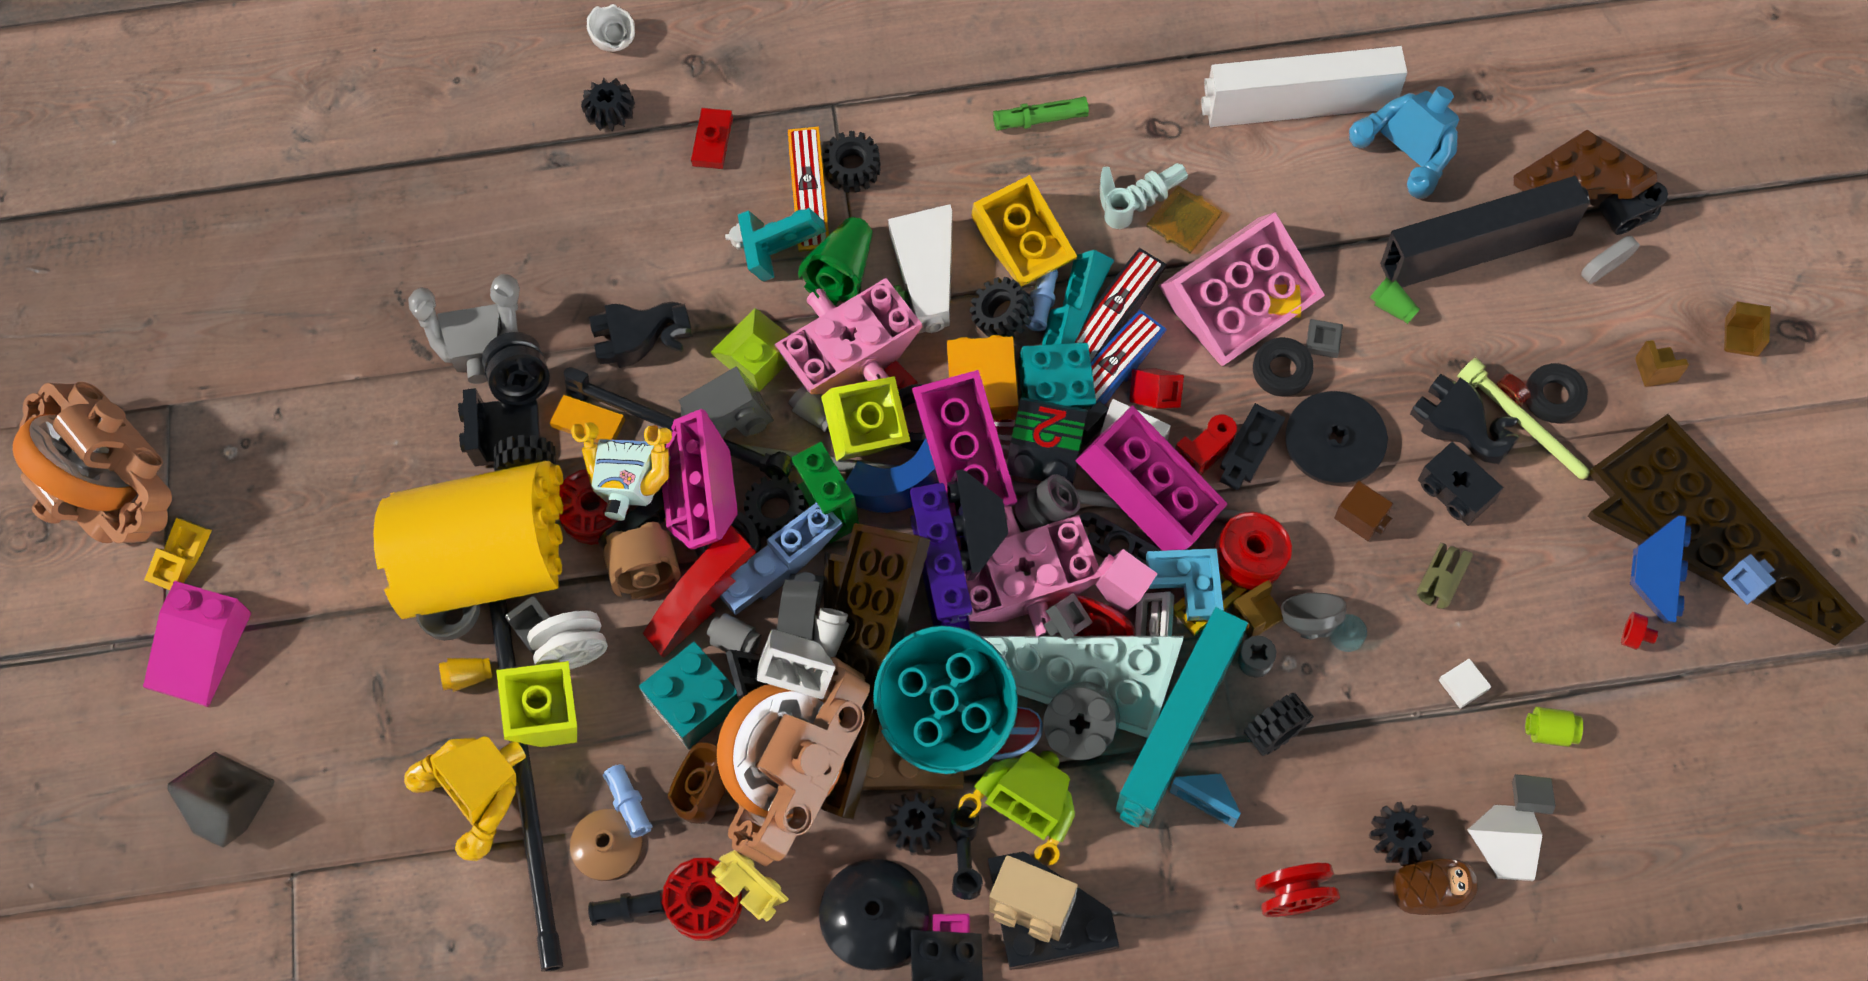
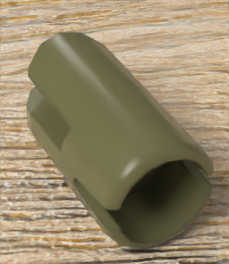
M1440 542L1417 589L1418 598L1431 606L1435 598L1439 597L1436 608H1447L1471 562L1472 552L1464 550L1460 557L1459 548L1450 546L1447 550V545Z

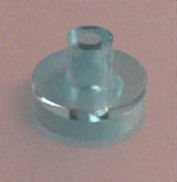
M1346 614L1345 620L1330 635L1331 642L1341 651H1356L1363 645L1367 637V627L1359 617Z

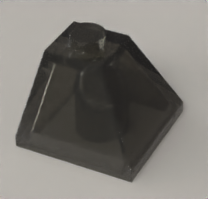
M214 752L169 782L167 790L192 832L224 848L248 829L271 791L274 780Z

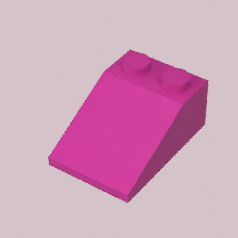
M174 581L159 612L143 687L209 707L252 612L236 598Z

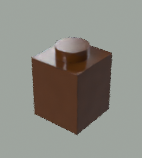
M1358 481L1339 505L1334 519L1369 542L1375 532L1382 535L1393 518L1388 514L1393 503L1361 481Z

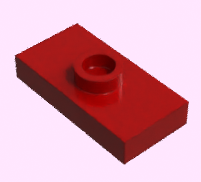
M701 108L691 157L692 166L723 169L733 121L732 110Z

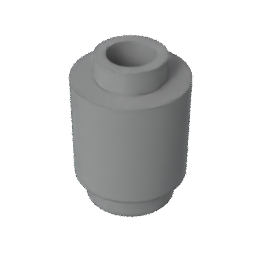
M724 613L720 618L716 616L707 630V635L710 636V645L725 652L737 650L755 653L762 637L761 634L755 632V627L727 613Z

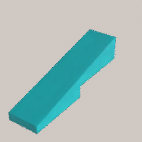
M1096 250L1077 254V259L1073 260L1063 306L1050 310L1042 345L1075 343L1114 259Z

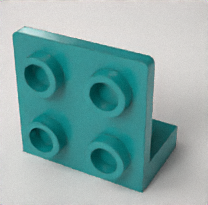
M1087 343L1022 346L1017 362L1022 397L1076 408L1093 407L1096 404L1089 346Z

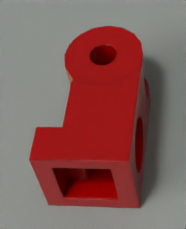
M1215 415L1208 422L1207 429L1195 440L1191 441L1184 436L1176 444L1175 450L1202 475L1229 450L1236 435V422L1228 415Z

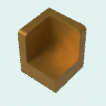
M1737 301L1725 317L1724 351L1758 357L1770 340L1771 306Z
M1654 340L1646 341L1635 357L1645 387L1678 382L1689 366L1687 359H1675L1671 347L1657 349Z
M1269 580L1234 600L1231 613L1248 622L1245 633L1249 638L1260 635L1283 621L1281 609L1270 595L1273 585Z

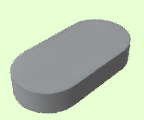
M1632 236L1624 237L1591 260L1582 270L1581 276L1589 284L1596 282L1630 258L1639 248L1640 244Z

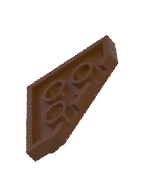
M1585 130L1513 176L1514 186L1522 191L1576 176L1581 186L1587 189L1589 199H1598V194H1618V199H1632L1657 183V172L1589 130Z

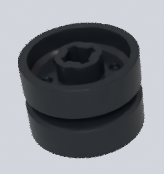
M521 332L504 333L495 337L485 347L482 354V365L490 391L496 399L509 405H524L538 399L546 391L550 382V373L541 346L532 336Z

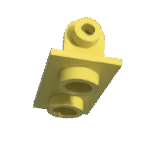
M735 850L719 858L721 862L712 871L716 876L715 881L733 897L738 896L743 888L747 891L740 903L758 920L763 918L766 922L769 921L776 913L773 907L787 902L789 899L781 892V887L775 880L770 877H764L754 868V862Z

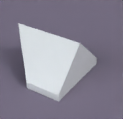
M1494 805L1467 829L1495 872L1496 879L1534 881L1543 835L1534 812L1517 811L1515 806Z

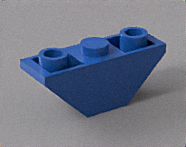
M1677 516L1633 549L1630 585L1663 623L1668 624L1675 623L1677 616L1682 617L1684 611V596L1679 595L1680 581H1686L1688 562L1682 560L1683 546L1688 547L1691 538V526L1685 525L1686 516Z

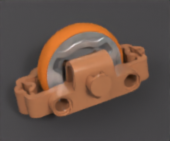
M77 382L76 384L45 383L38 393L29 394L23 402L24 417L19 424V430L13 441V454L17 465L22 470L21 481L37 498L32 506V511L38 518L54 524L60 523L61 520L77 521L91 538L102 543H112L113 541L115 543L144 542L150 537L152 532L162 531L166 527L168 522L167 509L172 501V494L168 486L157 475L163 460L126 419L125 412L119 406L112 403L101 390L87 382ZM137 494H139V496H138V498L136 499V501H135V502H131V501L135 498V496H136Z
M830 657L836 667L823 700L774 685H764L744 696L729 712L721 728L717 744L718 770L725 788L735 800L737 813L728 830V837L732 840L733 850L762 866H768L774 860H782L788 853L795 837L804 834L812 826L825 798L835 787L841 775L844 761L863 725L864 711L862 706L869 694L870 685L865 682V677L862 673L836 657ZM843 709L844 716L840 721L839 712Z

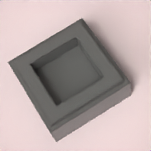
M1310 319L1305 347L1311 354L1338 358L1343 324Z
M1515 774L1512 781L1515 810L1553 814L1556 805L1552 778Z

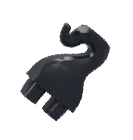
M673 301L664 302L645 310L634 309L624 304L604 305L606 312L589 317L594 338L609 334L611 336L609 341L594 344L599 364L617 362L619 368L630 366L644 358L652 349L660 334L663 344L678 352H683L684 348L675 339L693 337L686 305ZM673 323V325L665 328L667 324Z
M1440 374L1430 386L1428 392L1441 400V402L1436 406L1422 396L1413 406L1410 413L1419 423L1424 425L1421 430L1422 433L1438 440L1458 441L1465 445L1475 457L1492 464L1499 465L1520 437L1505 429V427H1513L1517 424L1518 419L1516 417H1499L1492 421L1489 427V432L1496 440L1492 441L1489 439L1485 409L1481 397L1476 389L1461 377L1455 382Z

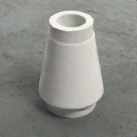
M820 608L819 615L815 616L814 641L822 646L829 657H835L849 626V623L846 622L848 614L835 609Z

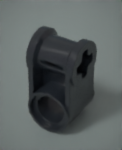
M1657 182L1632 199H1618V194H1612L1601 202L1599 209L1616 235H1621L1635 227L1657 219L1661 212V206L1665 204L1668 198V191L1663 184Z

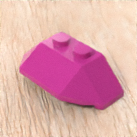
M703 409L674 419L671 427L673 430L672 439L665 446L671 457L669 461V479L662 485L666 528L685 543L688 548L693 550L721 540L738 515L730 450L707 412Z

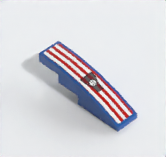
M1141 309L1121 328L1091 362L1096 403L1100 401L1105 405L1122 382H1127L1132 376V369L1139 367L1167 330ZM1080 407V408H1081V409H1086V410L1089 411L1092 407Z

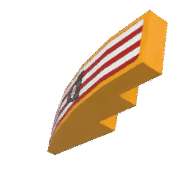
M819 126L788 129L794 211L810 208L824 220L826 232L799 243V252L814 250L829 236Z

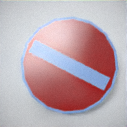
M1017 707L1016 719L1010 736L992 759L1013 758L1035 746L1043 733V723L1038 713L1029 708Z

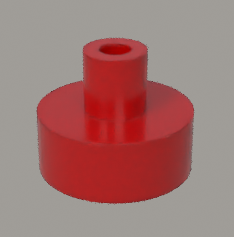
M1636 612L1630 614L1623 630L1621 645L1637 650L1642 641L1651 644L1656 642L1658 631L1647 627L1648 616Z

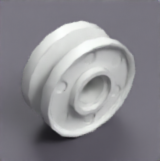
M591 611L562 613L550 617L533 627L529 631L527 639L532 650H536L533 656L535 665L569 661V668L571 670L586 665L605 653L608 645L604 635L599 633L602 625L597 613Z

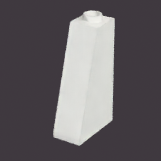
M951 205L888 219L889 235L904 287L908 292L910 307L922 323V328L918 334L923 332L934 333L950 326L953 230Z

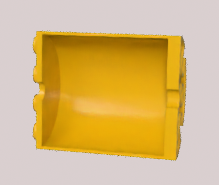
M542 461L390 493V496L387 498H382L374 519V552L377 569L384 568L389 585L384 591L397 615L401 619L416 617V614L427 615L558 589V575L562 573L559 544H562L563 541L561 528L558 524H555V520H559V514L563 513V504L559 496L560 485L563 484V473L560 466L554 465L550 461Z

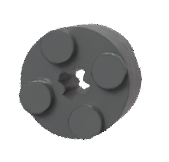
M1076 682L1059 691L1047 706L1043 721L1044 732L1053 750L1070 759L1087 760L1101 755L1109 747L1119 728L1120 713L1116 702L1102 686L1091 682ZM1079 713L1084 714V720L1090 722L1087 723L1085 728L1080 727L1079 722L1074 720Z

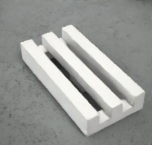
M1171 592L1145 593L1136 606V636H1146L1147 607L1150 601H1152L1149 623L1150 636H1159L1161 601L1160 636H1172L1174 595Z

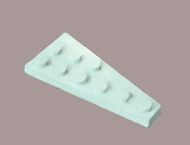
M981 636L989 641L1006 660L1013 674L1018 695L1049 705L1059 691L1073 683L1091 682L1098 684L1110 694L1119 708V728L1146 738L1149 737L1159 718L1184 636H1072L1065 641L1062 636Z

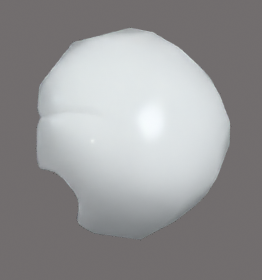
M614 4L602 8L596 6L587 17V31L592 42L601 50L616 52L627 48L632 43L635 37V23L627 11Z

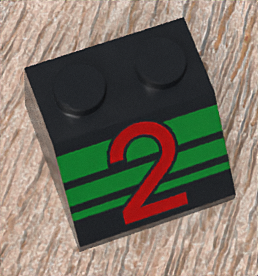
M1021 397L1008 454L1007 468L1009 475L1044 481L1051 475L1058 474L1065 477L1073 485L1078 469V463L1075 460L1080 456L1088 410Z

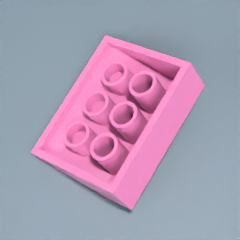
M1276 212L1257 218L1158 285L1176 315L1221 366H1224L1298 315L1291 312L1300 306L1302 312L1325 296ZM1274 284H1287V292L1284 295L1279 294L1275 290ZM1295 285H1300L1301 304L1285 315L1268 314L1270 307L1268 295L1276 299L1287 298L1293 294Z

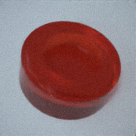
M1507 373L1497 382V386L1519 406H1522L1531 397L1527 386L1513 374Z

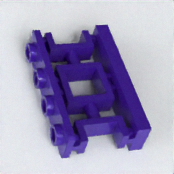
M937 483L912 488L910 496L915 515L910 516L913 535L930 539L927 558L922 569V578L933 627L954 626L970 630L967 616L972 614V605L945 485Z

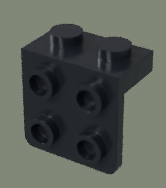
M476 388L463 390V402L458 404L460 421L464 423V432L459 434V442L462 453H467L475 467L494 464V447L499 445L501 440L507 441V437L513 436L514 439H518V435H524V438L536 435L537 440L540 438L537 400L524 405H509L501 401L483 402Z

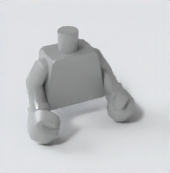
M501 274L493 280L490 288L491 299L496 303L493 305L438 313L436 315L435 296L428 288H418L408 298L409 309L419 321L420 326L424 328L431 348L445 363H452L457 372L467 371L470 383L481 384L487 381L482 365V354L488 343L501 334L518 332L516 311L518 310L517 302L520 287L517 279L509 274Z

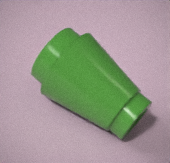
M1387 277L1370 296L1376 302L1374 306L1403 320L1407 324L1420 310L1396 280L1392 282Z

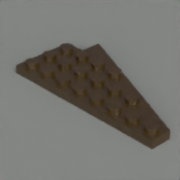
M1666 414L1589 471L1590 476L1610 497L1589 513L1588 517L1590 520L1640 545L1677 516H1686L1685 525L1691 526V538L1689 546H1683L1682 560L1688 562L1689 571L1739 596L1723 577L1740 561L1751 554L1758 562L1766 559L1775 569L1770 575L1776 580L1774 584L1751 603L1835 646L1866 622L1669 414Z
M854 523L845 556L826 552L824 556V608L835 609L848 614L846 622L849 623L835 657L862 673L865 677V682L870 685L869 694L862 706L864 711L863 725L844 761L841 775L835 787L825 798L821 809L851 820H854L874 743L879 732L880 721L877 709H874V686L877 673L890 650L904 638L930 544V539L921 536ZM843 709L839 712L840 721L844 716Z

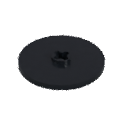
M1327 391L1306 398L1293 410L1286 426L1285 442L1290 458L1305 475L1324 484L1342 486L1362 481L1376 471L1385 456L1388 435L1383 419L1376 409L1364 399L1346 392ZM1333 432H1335L1337 437L1343 436L1341 443L1338 444L1335 439L1330 440Z

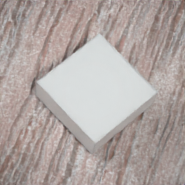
M1470 659L1442 675L1439 679V682L1460 709L1491 688L1490 684Z

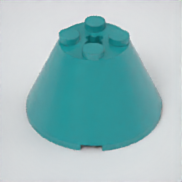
M934 626L912 633L890 650L877 673L874 686V709H877L879 721L883 728L881 730L883 736L894 751L904 760L929 772L953 774L970 770L985 763L1005 744L1016 719L1018 705L1017 688L1010 667L1001 653L989 641L967 629L954 626Z

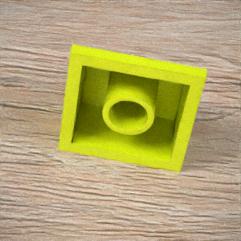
M895 376L831 388L821 396L836 461L870 455L910 442Z
M569 661L496 670L504 740L537 747L577 743V721Z

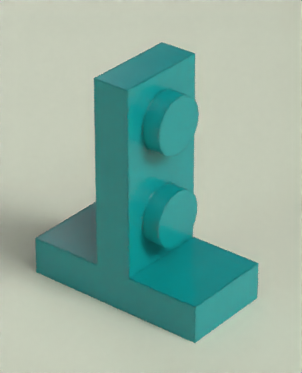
M810 208L798 210L789 217L777 222H770L765 226L749 210L738 214L748 270L763 282L775 277L770 255L826 232L824 220Z

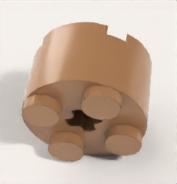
M648 522L640 528L626 532L615 531L606 537L607 544L603 550V555L612 591L615 595L622 597L621 593L631 595V599H646L664 593L670 589L669 582L675 578L677 583L680 579V569L671 536L668 532L661 529L659 523Z

